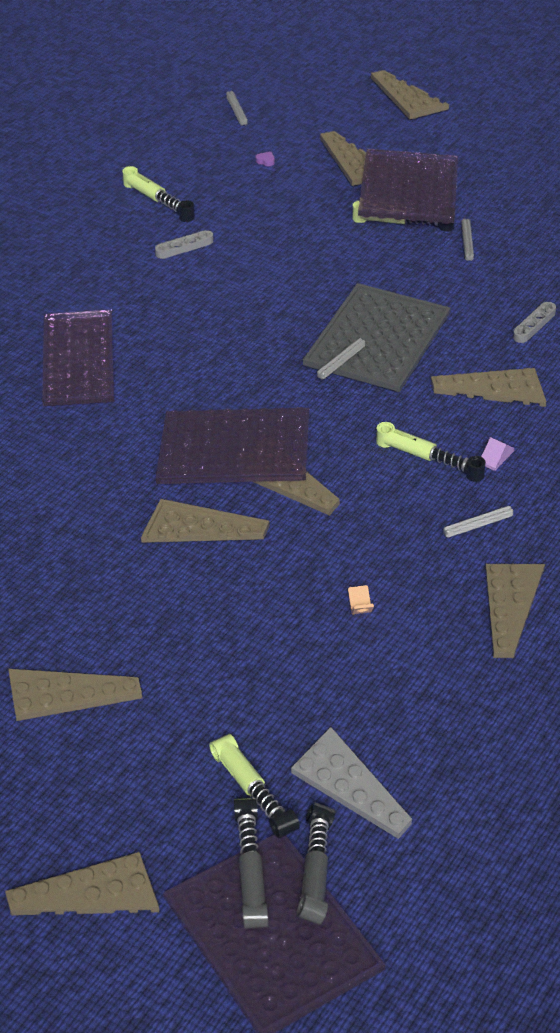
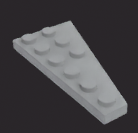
M331 727L291 767L292 774L398 839L412 824V818Z

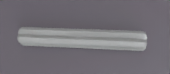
M228 91L226 97L240 125H247V118L234 92Z
M463 219L461 225L465 260L472 261L474 259L471 223L469 219Z
M358 338L317 371V377L325 379L364 348L365 340Z
M506 506L445 526L443 533L449 538L512 517L513 509L510 506Z

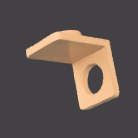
M368 586L349 587L348 594L351 613L372 612L374 604L370 603Z

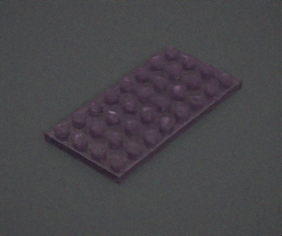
M112 310L44 314L43 406L114 402Z

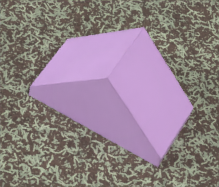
M490 437L481 457L485 459L487 468L496 471L514 452V448Z

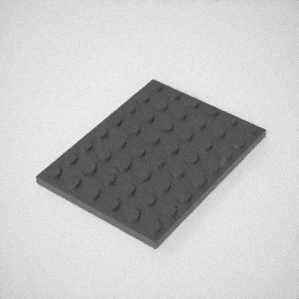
M357 283L304 357L303 365L320 369L358 338L365 340V347L332 373L400 392L446 321L451 308Z

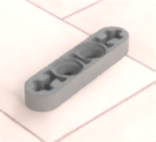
M205 230L155 246V255L158 258L164 259L213 243V233Z
M552 302L542 303L514 329V341L518 343L528 341L555 316L556 305Z

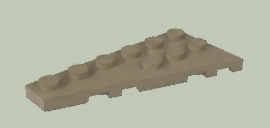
M385 70L371 73V79L409 119L449 109L448 103H441L438 98L429 97V93L413 85L408 86L406 81L397 80L396 76Z
M335 131L320 134L321 141L352 186L395 177L394 170H388L385 164H379L376 162V158L362 149L358 150L355 148V144H349L345 141L344 137Z
M535 368L431 377L432 389L436 394L455 396L459 393L467 394L469 398H474L475 395L483 396L485 400L509 403L515 400L523 401V404L530 405V402L540 403L539 406L546 407V399Z
M267 438L235 468L236 475L329 516L340 505L338 497Z
M160 499L141 536V543L264 539L269 529V521Z
M486 564L485 572L493 658H514L545 569V564Z
M8 669L16 721L142 699L138 677Z
M140 852L5 891L11 915H40L42 912L64 914L67 911H77V914L114 913L117 910H129V913H138V910L159 912V906Z

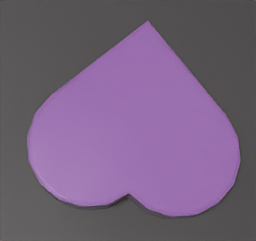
M272 152L256 155V162L258 164H264L268 167L275 164Z

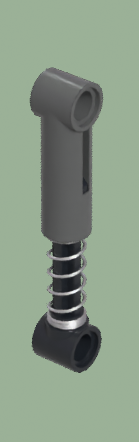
M256 798L233 799L235 822H238L239 838L241 840L239 871L244 929L268 927L262 857L256 852L258 845L256 844L257 837H255V833L257 831L254 829L256 820H258Z
M312 802L305 822L310 824L311 828L308 854L305 856L302 895L296 916L321 925L328 908V903L325 901L328 857L325 854L326 839L328 837L326 833L333 823L335 810Z

